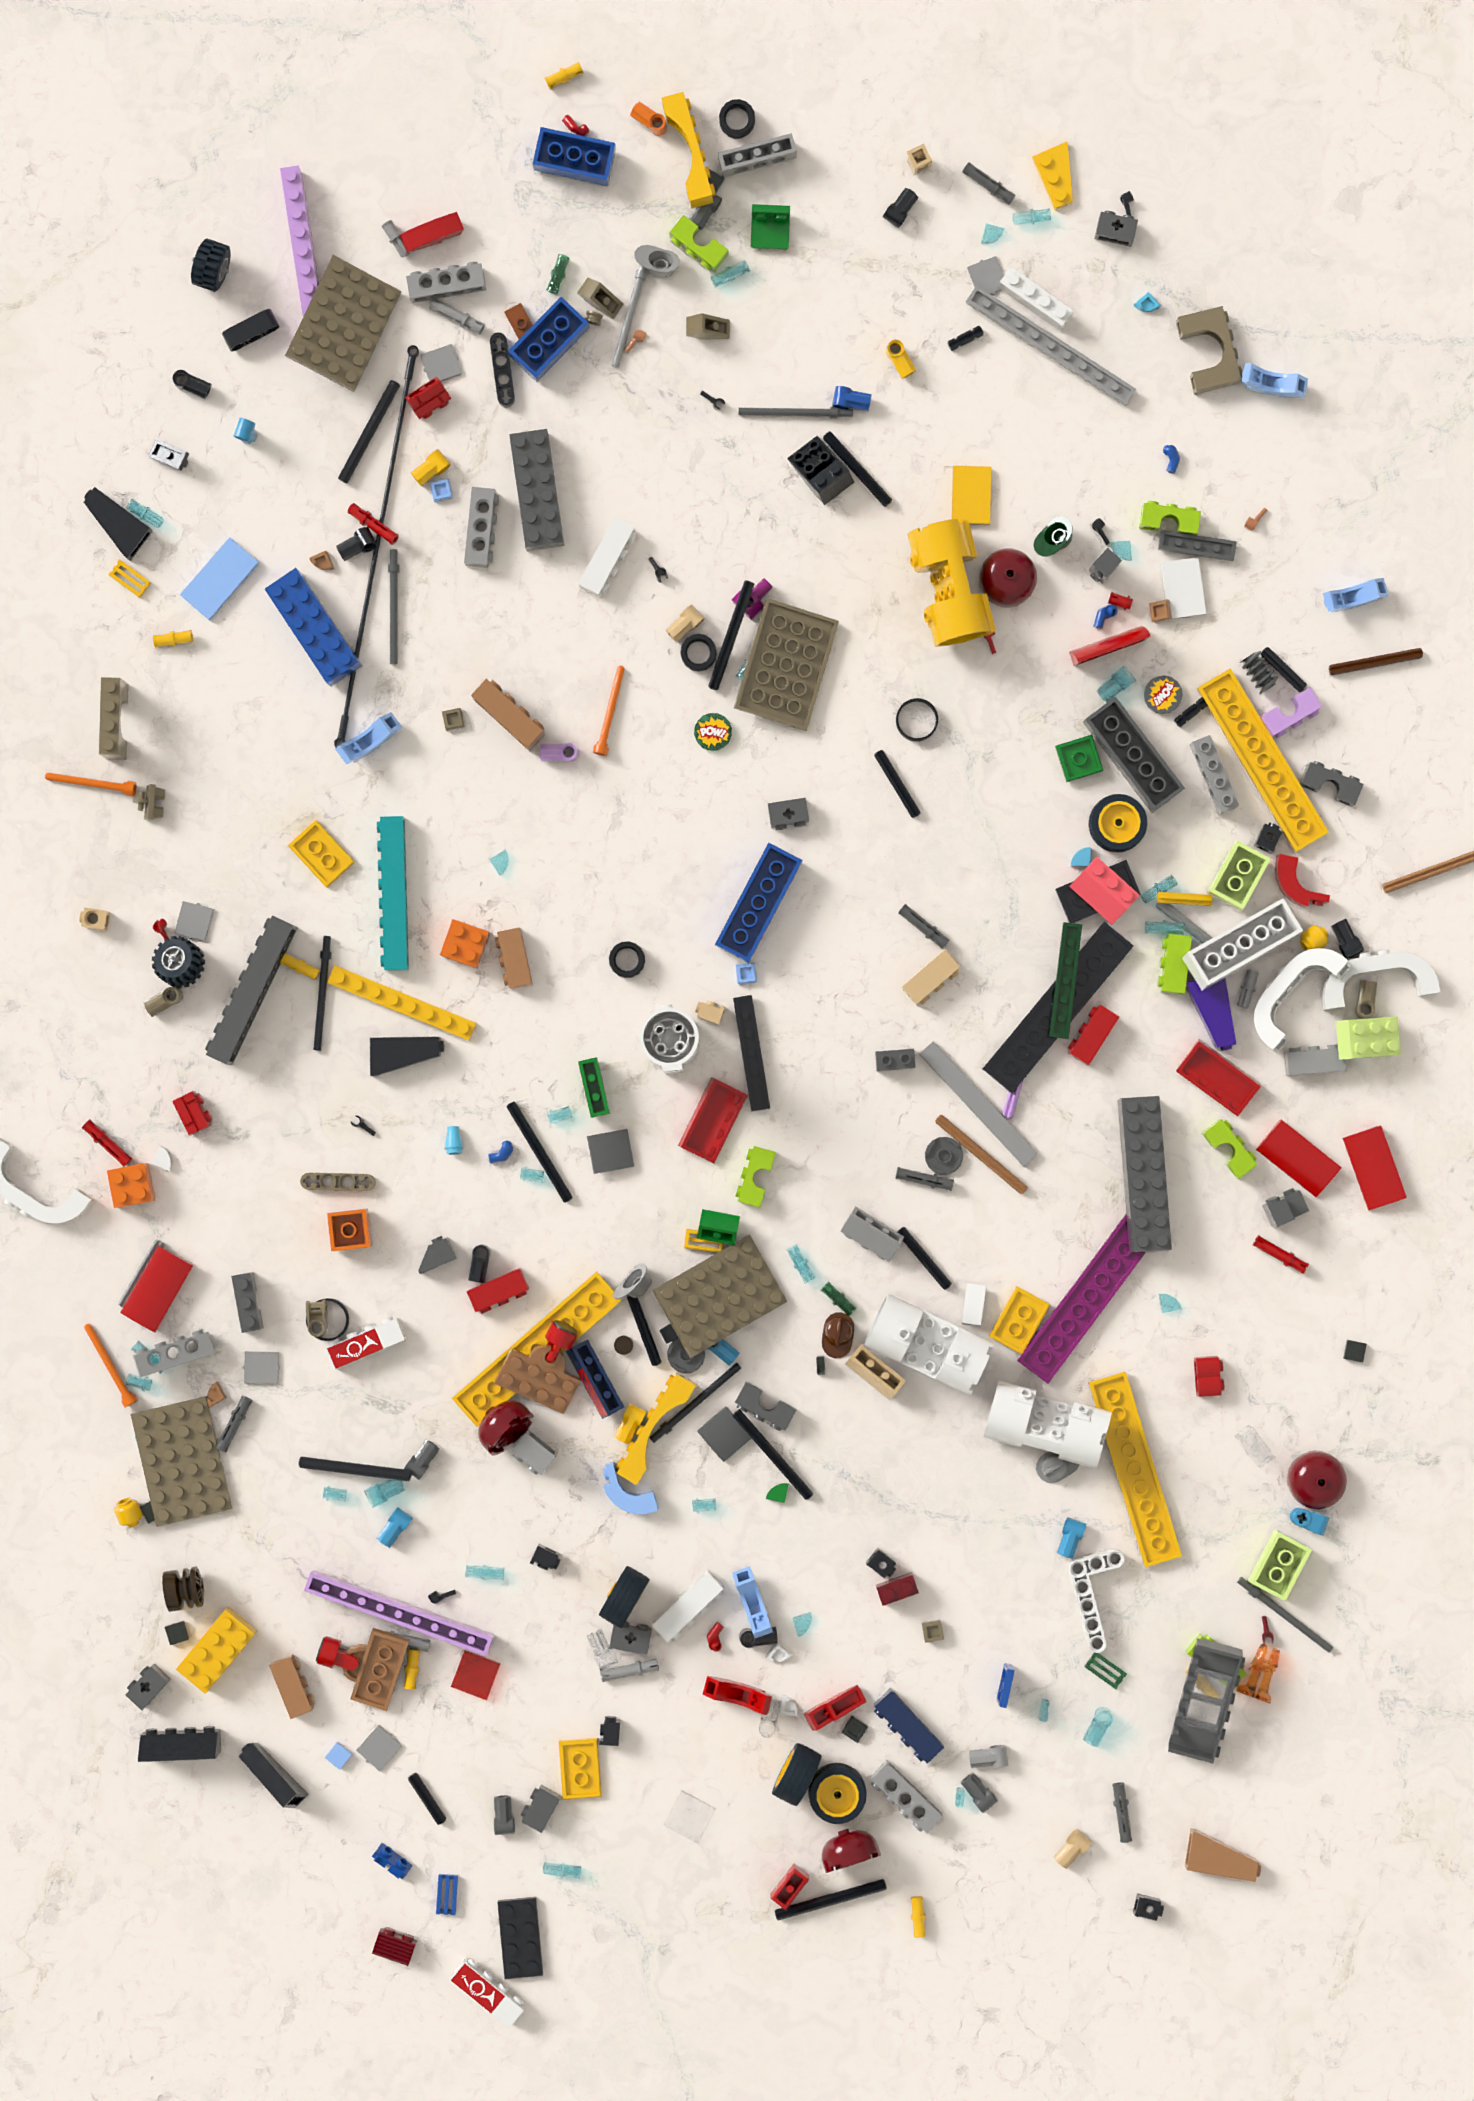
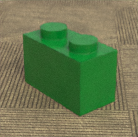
M702 1209L697 1239L735 1246L740 1216Z

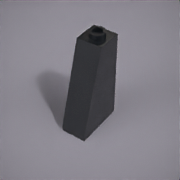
M96 487L93 490L90 489L85 494L83 503L124 557L131 561L153 530Z
M441 1037L370 1038V1076H379L440 1057L441 1052H444V1041H441Z
M248 1743L242 1748V1753L238 1757L283 1808H296L309 1795L259 1743Z

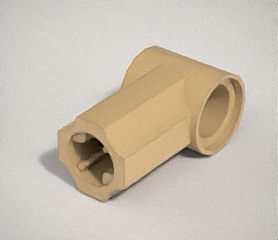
M691 604L666 629V632L677 643L691 629L694 630L705 618Z
M1075 1829L1067 1838L1066 1844L1054 1856V1859L1067 1869L1079 1855L1087 1851L1092 1841L1079 1829Z

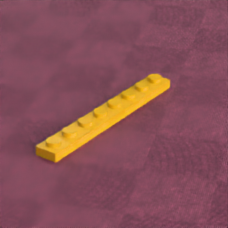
M335 965L327 982L469 1041L476 1026V1023Z

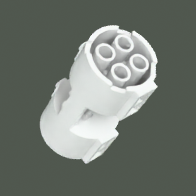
M672 1004L660 1005L661 1009L651 1013L641 1026L639 1035L641 1048L647 1058L661 1067L665 1074L684 1072V1066L695 1058L700 1047L698 1028L694 1020L686 1012L676 1007L673 1008ZM678 1025L682 1026V1029L680 1031L676 1030V1027ZM662 1027V1032L657 1033V1028Z
M890 1294L886 1295L864 1343V1347L968 1395H971L973 1392L971 1386L972 1384L977 1385L990 1357L987 1352L988 1349L992 1350L994 1342Z
M999 1380L984 1433L985 1438L1020 1448L1024 1444L1059 1454V1459L1096 1469L1112 1412L1076 1401L1073 1402V1406L1045 1397L1036 1396L1037 1390Z

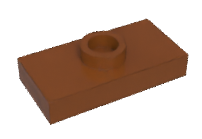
M521 303L504 311L518 339L533 326Z

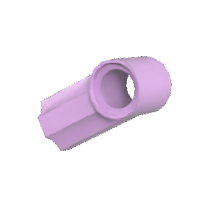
M572 743L540 745L541 761L573 762L579 756V750ZM567 748L574 749V755L572 757L565 756V750Z

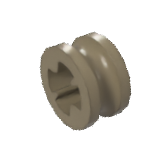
M586 311L587 317L585 320L589 324L600 326V319L603 318V315L594 311Z

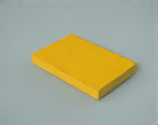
M953 466L952 519H958V523L959 520L968 519L969 524L990 525L991 467Z
M317 820L310 824L288 845L326 888L355 863Z
M1016 1286L989 1337L1022 1354L1029 1345L1050 1304Z
M597 1738L560 1740L559 1754L563 1800L601 1797Z

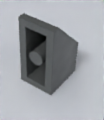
M440 1236L431 1240L433 1244L428 1245L418 1270L419 1274L457 1259L448 1237L443 1239Z

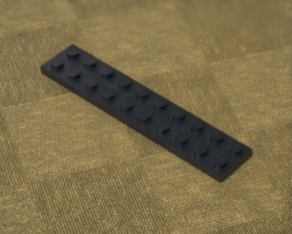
M1105 921L1079 951L1071 1022L1134 946ZM1056 980L982 1068L1011 1094L1057 1040V1038L1049 1037Z

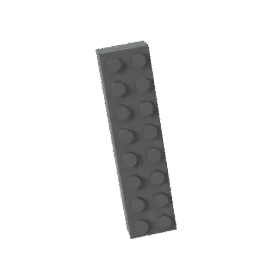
M273 915L271 919L267 918L263 927L265 931L256 940L255 946L257 948L248 957L247 963L249 965L246 971L243 970L238 980L241 982L238 988L235 987L230 995V998H232L231 1003L225 1006L222 1012L224 1017L221 1023H217L213 1031L216 1034L213 1040L208 1041L205 1048L207 1056L226 1065H233L279 969L280 962L298 927Z
M1160 1097L1121 1098L1117 1101L1129 1252L1172 1250Z

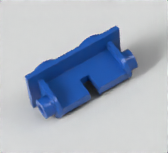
M381 1843L371 1856L374 1858L373 1861L383 1868L387 1864L391 1865L388 1871L397 1879L401 1878L403 1880L413 1866L384 1843Z

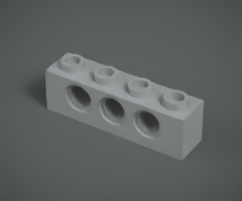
M792 133L718 152V161L723 177L797 157Z
M469 262L466 264L467 266L462 267L451 265L448 266V269L444 270L433 268L426 273H421L420 271L410 273L409 276H406L411 303L485 291L486 284L482 264ZM464 274L470 276L466 282L460 281V277ZM442 279H451L448 285L441 284ZM425 281L432 282L429 288H424L422 285Z
M472 487L464 557L465 566L488 568L489 563H492L493 551H490V546L495 541V533L492 532V527L497 522V514L494 513V508L499 503V495H496L495 489ZM483 504L489 506V510L486 513L479 511V507ZM481 523L487 525V529L483 532L477 530V526ZM479 542L485 544V548L481 551L475 549V545Z
M1208 735L1193 741L1189 745L1218 815L1237 808L1239 803L1211 736Z
M202 1329L192 1332V1337L186 1339L184 1335L174 1338V1343L166 1345V1341L155 1344V1349L149 1351L147 1347L136 1350V1355H133L139 1378L215 1354L209 1333H204ZM190 1341L195 1342L197 1345V1349L193 1353L189 1352L186 1347ZM171 1347H175L178 1350L176 1358H170L168 1355V1350ZM152 1353H156L160 1357V1361L157 1364H152L149 1361Z
M885 1760L871 1775L872 1786L877 1791L882 1790L886 1794L885 1798L892 1805L896 1803L900 1807V1813L905 1818L910 1817L914 1821L913 1825L920 1832L924 1830L928 1833L943 1818L942 1813L888 1760ZM889 1780H894L897 1785L895 1788L889 1789L886 1783ZM909 1794L911 1798L908 1802H902L900 1800L901 1795ZM917 1807H922L925 1810L920 1816L914 1814V1810Z

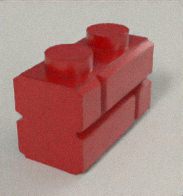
M435 377L407 395L405 399L419 419H426L433 414L432 411L439 407L441 409L447 406L451 397L440 379Z
M191 1091L172 1101L189 1136L212 1126L210 1122L213 1120L208 1110H204L202 1106L204 1100L200 1093L196 1094L195 1091Z
M793 1864L778 1883L777 1888L775 1887L771 1892L770 1898L786 1910L809 1881V1875L796 1864Z

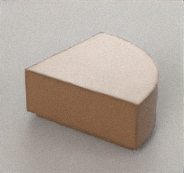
M327 551L309 558L312 564L321 570L334 569Z
M218 1381L208 1391L207 1404L209 1408L227 1398Z

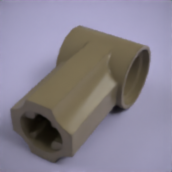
M1360 980L1358 1002L1355 1013L1360 1019H1368L1375 1013L1377 982ZM1362 1005L1369 1007L1370 1013L1368 1015L1361 1012Z
M168 987L163 992L144 1002L145 1009L153 1017L182 1001L183 992L180 988ZM171 990H174L177 994L174 1001L169 998Z

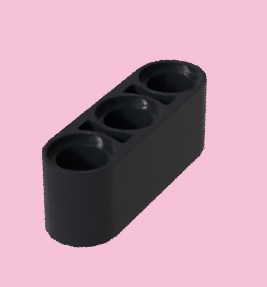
M266 309L222 332V336L230 351L233 352L276 331L280 326L272 310Z

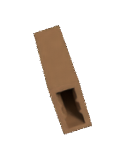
M1190 1829L1185 1860L1186 1870L1256 1882V1877L1260 1876L1261 1865H1259L1255 1858L1196 1829Z

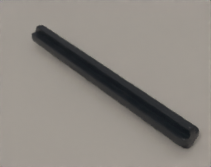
M390 380L338 477L341 482L348 483L400 387V384L396 381Z
M745 580L714 667L708 685L712 690L719 689L755 584L749 580Z
M515 1101L507 1105L508 1111L564 1203L570 1201L573 1198L517 1103Z
M740 1409L735 1411L732 1415L733 1418L805 1500L812 1497L813 1492Z
M300 1457L298 1463L299 1467L304 1469L410 1481L412 1476L411 1470L310 1457Z
M884 1879L793 1904L786 1910L779 1908L775 1910V1916L779 1921L881 1892L887 1889Z

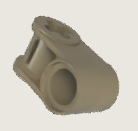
M326 1300L311 1303L306 1301L308 1332L314 1337H321L327 1332ZM315 1323L322 1325V1331L319 1334L313 1331Z

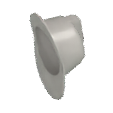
M651 245L638 247L634 254L636 261L642 267L647 268L650 274L656 278L671 276L672 271L677 269L680 264V259L674 252Z
M644 1263L635 1266L613 1292L614 1299H620L626 1295L638 1298L646 1293L652 1283V1279L646 1273L647 1266Z
M1047 1452L1038 1459L1036 1471L1041 1480L1047 1483H1055L1073 1474L1080 1464L1059 1459V1454Z

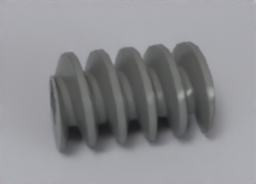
M1257 651L1240 663L1245 662L1242 669L1249 668V671L1246 673L1247 676L1254 675L1251 682L1258 681L1255 688L1262 687L1259 692L1261 695L1276 685L1275 682L1278 676L1271 677L1274 670L1267 671L1270 664L1263 665L1265 657L1258 658L1261 651Z

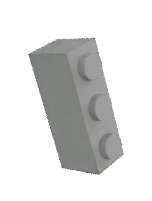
M1338 1044L1327 1045L1328 1049L1321 1050L1320 1046L1308 1047V1051H1301V1047L1289 1048V1052L1284 1053L1286 1076L1347 1071L1346 1059L1339 1060Z
M856 1206L840 1231L847 1238L855 1240L863 1248L871 1250L879 1258L890 1262L904 1239V1236Z

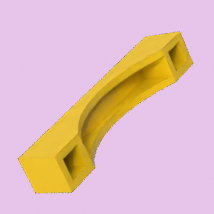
M684 92L662 97V106L667 123L683 136L692 153V166L685 183L690 207L693 209L713 203V196L716 195L713 184H709L708 178H711L708 166L704 167L703 161H706L704 150L699 149L698 144H701L698 132L695 133L693 128L696 127L694 115L690 116L689 110H691L689 98L685 99Z
M678 1373L675 1376L670 1375L665 1384L668 1388L665 1393L660 1392L656 1399V1402H658L656 1408H651L645 1417L648 1419L646 1425L641 1424L636 1432V1435H638L637 1440L630 1442L626 1449L629 1452L625 1459L621 1457L616 1466L619 1469L617 1474L635 1485L638 1484L647 1468L646 1445L653 1427L666 1412L680 1404L686 1403L696 1387L695 1383Z

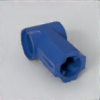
M836 386L832 406L839 409L853 408L869 412L872 394L852 391L851 388L845 386Z

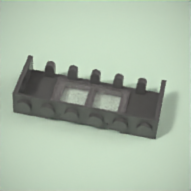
M1197 1638L1170 1735L1168 1752L1212 1764L1215 1757H1219L1221 1747L1218 1746L1219 1741L1224 1739L1226 1729L1223 1728L1224 1723L1229 1721L1231 1711H1228L1230 1704L1233 1705L1236 1693H1233L1235 1686L1238 1687L1240 1682L1239 1668L1243 1669L1245 1663L1242 1649Z

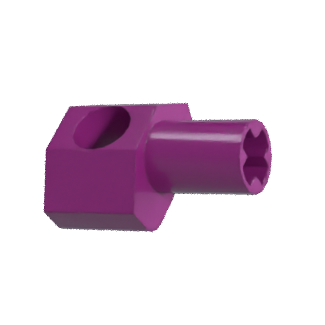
M765 578L753 588L750 596L753 605L747 607L745 615L750 620L763 609L764 604L760 600L773 588ZM741 590L731 599L735 605Z

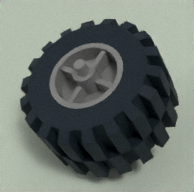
M208 238L203 240L197 249L195 257L192 258L191 282L193 285L216 292L221 287L226 274L229 273L230 246Z
M171 936V940L166 938L163 944L161 942L158 944L159 948L154 950L155 956H152V961L154 962L152 968L155 970L154 973L158 978L168 985L182 988V986L187 988L190 983H196V978L200 979V972H204L205 969L202 966L205 964V960L203 959L204 954L198 946L181 936L178 938Z

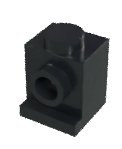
M1271 822L1268 825L1264 824L1253 846L1270 854L1273 853L1282 834V831L1279 830L1280 827ZM1267 833L1273 835L1272 840L1267 839Z
M538 1544L530 1564L533 1565L534 1562H537V1566L544 1570H548V1568L556 1570L561 1561L558 1558L560 1553Z
M878 1547L866 1561V1565L883 1578L886 1576L891 1577L897 1569L894 1567L896 1562ZM881 1562L886 1563V1567L883 1569L879 1567Z
M605 1716L604 1724L600 1725V1736H603V1738H600L599 1745L619 1746L620 1719H616V1716Z
M1137 1893L1133 1908L1134 1916L1157 1921L1158 1916L1162 1917L1164 1905H1161L1159 1898ZM1152 1906L1153 1911L1147 1912V1907Z

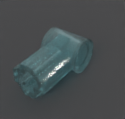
M1125 666L1116 671L1111 676L1112 678L1097 690L1099 696L1106 703L1136 681Z
M389 1479L382 1484L378 1483L364 1490V1493L371 1507L374 1508L388 1501L387 1499L405 1491V1487L401 1480Z
M1099 1707L1096 1709L1094 1718L1083 1737V1740L1092 1746H1099L1105 1732L1113 1722L1112 1714L1108 1708ZM1101 1714L1109 1716L1106 1721H1100L1098 1718Z

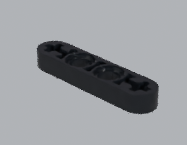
M497 332L490 338L497 399L502 407L508 408L515 402L506 336ZM499 337L502 341H504L501 343L502 351L494 353V351H498L497 344L493 342H495L497 340L496 338ZM498 356H504L507 359L504 365L499 366L496 364ZM507 375L509 377L508 383L500 384L498 382L499 376ZM511 387V389H507V394L511 398L508 399V403H505L504 400H501L504 397V391H499V388L506 389Z

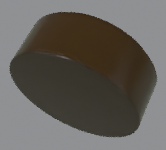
M626 1335L619 1336L614 1342L615 1351L621 1355L629 1354L633 1349L632 1339Z

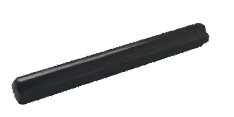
M831 431L827 432L823 436V440L884 507L888 506L892 502V498Z

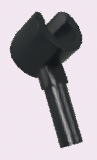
M1128 191L1121 195L1120 200L1124 205L1126 215H1131L1129 203L1134 199L1131 192Z
M703 390L700 395L713 403L715 410H721L716 406L717 401L725 404L722 398L715 399Z
M1098 518L1093 522L1092 528L1099 533L1105 544L1108 545L1110 542L1102 530L1106 524Z
M650 557L648 560L655 569L657 581L661 583L660 576L662 575L668 579L666 569L660 568L653 557Z
M355 1115L360 1120L357 1125L350 1121L352 1126L362 1128L372 1136L376 1134L375 1131L364 1123L362 1117Z
M454 1589L441 1595L434 1591L428 1595V1598L432 1603L436 1604L446 1597L455 1595L456 1591Z

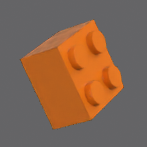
M452 919L440 956L478 969L490 932Z
M149 1163L107 1170L114 1208L156 1201Z
M368 1208L327 1213L331 1252L372 1247Z

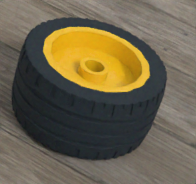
M1124 794L1109 795L1100 800L1092 809L1089 816V831L1095 843L1104 850L1116 853L1125 852L1135 847L1143 839L1147 830V815L1142 805L1133 797ZM1117 819L1121 820V826L1115 824Z
M626 1566L618 1581L613 1584L607 1595V1600L598 1615L611 1622V1624L623 1628L650 1579L637 1570Z
M796 1743L777 1777L772 1794L791 1805L798 1806L813 1780L822 1755L803 1744Z
M831 1763L823 1766L815 1773L808 1789L810 1805L818 1817L828 1823L844 1824L855 1819L863 1810L867 1792L865 1782L857 1770L847 1764ZM839 1791L841 1795L836 1797L834 1793Z

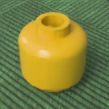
M1312 925L1300 935L1301 940L1299 943L1305 951L1317 948L1323 949L1328 944L1327 936L1329 934L1324 927Z
M130 1497L118 1501L114 1509L119 1524L128 1526V1528L138 1525L139 1520L143 1516L137 1500Z

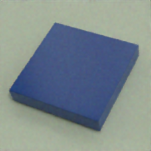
M1007 1663L1003 1666L996 1699L998 1705L1002 1708H1007L1015 1671L1012 1664Z

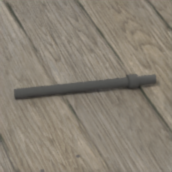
M739 407V415L827 416L831 419H838V417H853V409H838V407H830V409Z
M390 549V564H388V573H390V664H398V573H400V565L398 564V550Z
M1243 1577L1238 1579L1237 1583L1246 1589L1250 1596L1258 1598L1328 1653L1332 1651V1645L1262 1593L1259 1587L1252 1585Z

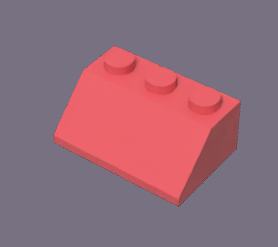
M1095 857L1069 886L1111 925L1140 896L1098 857Z

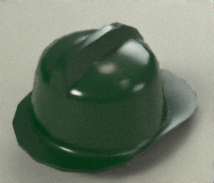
M1063 516L1052 519L1035 538L1033 544L1035 552L1042 557L1054 555L1060 549L1066 548L1072 541L1073 526L1071 521Z

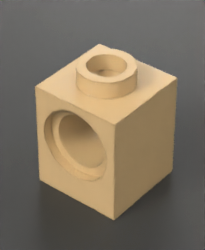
M84 907V911L80 913L79 922L85 928L108 931L110 912ZM93 914L98 916V921L95 924L90 922V917Z

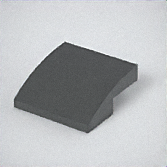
M628 1129L587 1136L594 1174L634 1167Z
M727 1406L697 1430L723 1462L752 1439L733 1418V1413Z

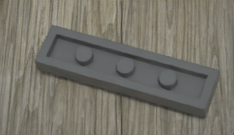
M1161 530L1158 550L1234 561L1237 541Z

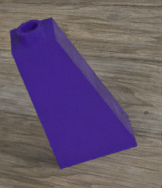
M1226 979L1218 981L1203 991L1196 981L1187 982L1186 990L1214 1047H1220L1221 1051L1232 1049V1045H1236Z

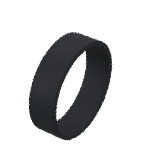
M914 698L904 702L896 715L898 731L903 737L911 741L926 740L935 732L938 725V713L935 707L929 701L921 698ZM911 702H922L933 710L936 722L930 734L922 738H913L902 731L899 726L898 717L905 705Z
M325 1298L318 1300L316 1302H322V1300L335 1302L338 1305H340L345 1312L346 1324L343 1331L338 1336L333 1338L315 1337L322 1341L335 1340L342 1336L348 1328V1310L340 1301L336 1299Z

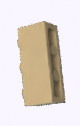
M945 949L901 988L915 1005L918 1003L923 1005L930 999L928 994L933 990L937 993L945 986L943 982L947 978L952 980L959 974L958 969L960 966Z
M862 1344L845 1363V1365L888 1400H891L906 1382L904 1378Z

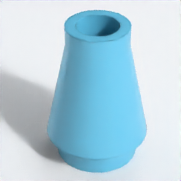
M459 1126L447 1127L444 1149L448 1155L462 1153L463 1144L459 1133Z

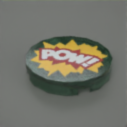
M708 713L697 721L694 727V736L697 743L703 749L718 751L729 744L732 737V727L723 715Z

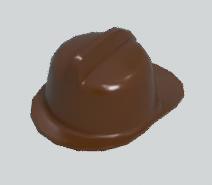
M835 1312L826 1319L822 1335V1348L829 1357L842 1358L850 1352L854 1336V1322L850 1316L842 1312Z

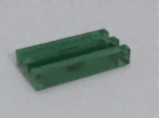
M1095 1652L1084 1666L1114 1689L1118 1688V1685L1127 1675L1126 1672L1111 1661ZM1098 1657L1121 1675L1118 1677L1094 1659ZM1091 1663H1093L1098 1668L1107 1673L1109 1676L1114 1678L1116 1682L1113 1683L1111 1680H1109L1100 1672L1091 1667Z

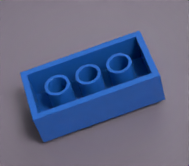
M540 127L533 159L534 171L608 186L616 153V144L614 142Z
M560 297L508 350L509 357L531 378L538 382L590 328L589 322L566 300Z

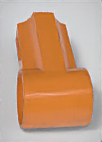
M640 101L632 108L630 116L650 129L654 135L661 136L666 133L667 123L662 114L654 112ZM656 122L663 123L659 128L653 127Z

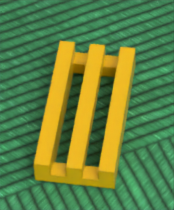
M119 559L118 564L113 567L112 572L108 575L140 598L151 582ZM123 566L133 575L142 580L145 583V585L142 586L136 580H134L125 572H123L120 569V567ZM118 572L141 590L139 592L136 591L134 588L129 586L115 574Z
M686 1229L684 1248L711 1252L723 1250V1243L689 1237L690 1233L698 1234V1230ZM689 1241L717 1244L719 1248L689 1245L688 1243Z

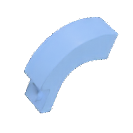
M1245 363L1242 373V382L1250 390L1280 397L1305 398L1308 378L1298 373H1275L1264 370L1252 363Z
M1378 578L1353 587L1323 593L1328 612L1334 613L1388 597L1389 594L1384 578Z
M392 712L378 718L364 732L339 745L335 750L346 765L351 762L355 763L388 741L402 726Z
M614 1461L606 1463V1468L603 1469L605 1479L610 1480V1483L604 1484L603 1487L609 1499L617 1507L633 1514H648L658 1511L659 1508L654 1490L641 1494H633L626 1491L619 1482Z
M751 1567L732 1572L754 1638L772 1633L770 1620Z

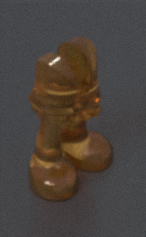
M1261 1644L1250 1663L1252 1666L1248 1670L1252 1672L1247 1684L1239 1685L1236 1691L1271 1703V1696L1268 1691L1273 1672H1276V1668H1278L1280 1650L1273 1648L1269 1660H1265L1268 1646ZM1264 1671L1260 1687L1255 1694L1259 1676Z

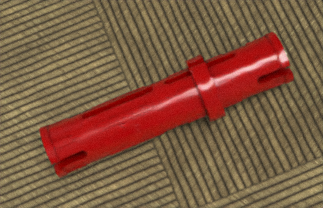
M355 503L349 506L347 513L355 517L362 526H367L391 545L397 542L399 535L375 519L372 513L366 512Z
M90 1119L82 1126V1129L94 1139L93 1141L99 1143L123 1167L132 1160V1157L106 1135L107 1132L98 1128Z
M1260 1235L1256 1237L1255 1242L1252 1244V1246L1283 1262L1284 1266H1290L1301 1272V1274H1304L1306 1267L1309 1265V1263L1294 1256V1253L1283 1250L1260 1237Z

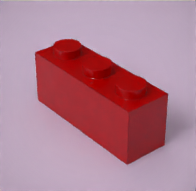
M1098 1005L1097 1008L1093 1006L1088 1014L1090 1017L1087 1024L1083 1022L1078 1030L1080 1035L1077 1040L1073 1038L1068 1046V1049H1070L1068 1054L1086 1066L1090 1065L1119 1019L1118 1015L1102 1005Z
M521 1268L466 1292L475 1313L480 1311L483 1314L492 1310L490 1306L498 1303V1306L508 1303V1298L515 1296L517 1299L527 1295L526 1290L530 1288Z

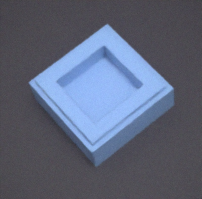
M448 478L430 482L434 502L453 498Z
M755 963L736 965L738 984L757 982Z
M337 1742L325 1759L340 1770L352 1753Z

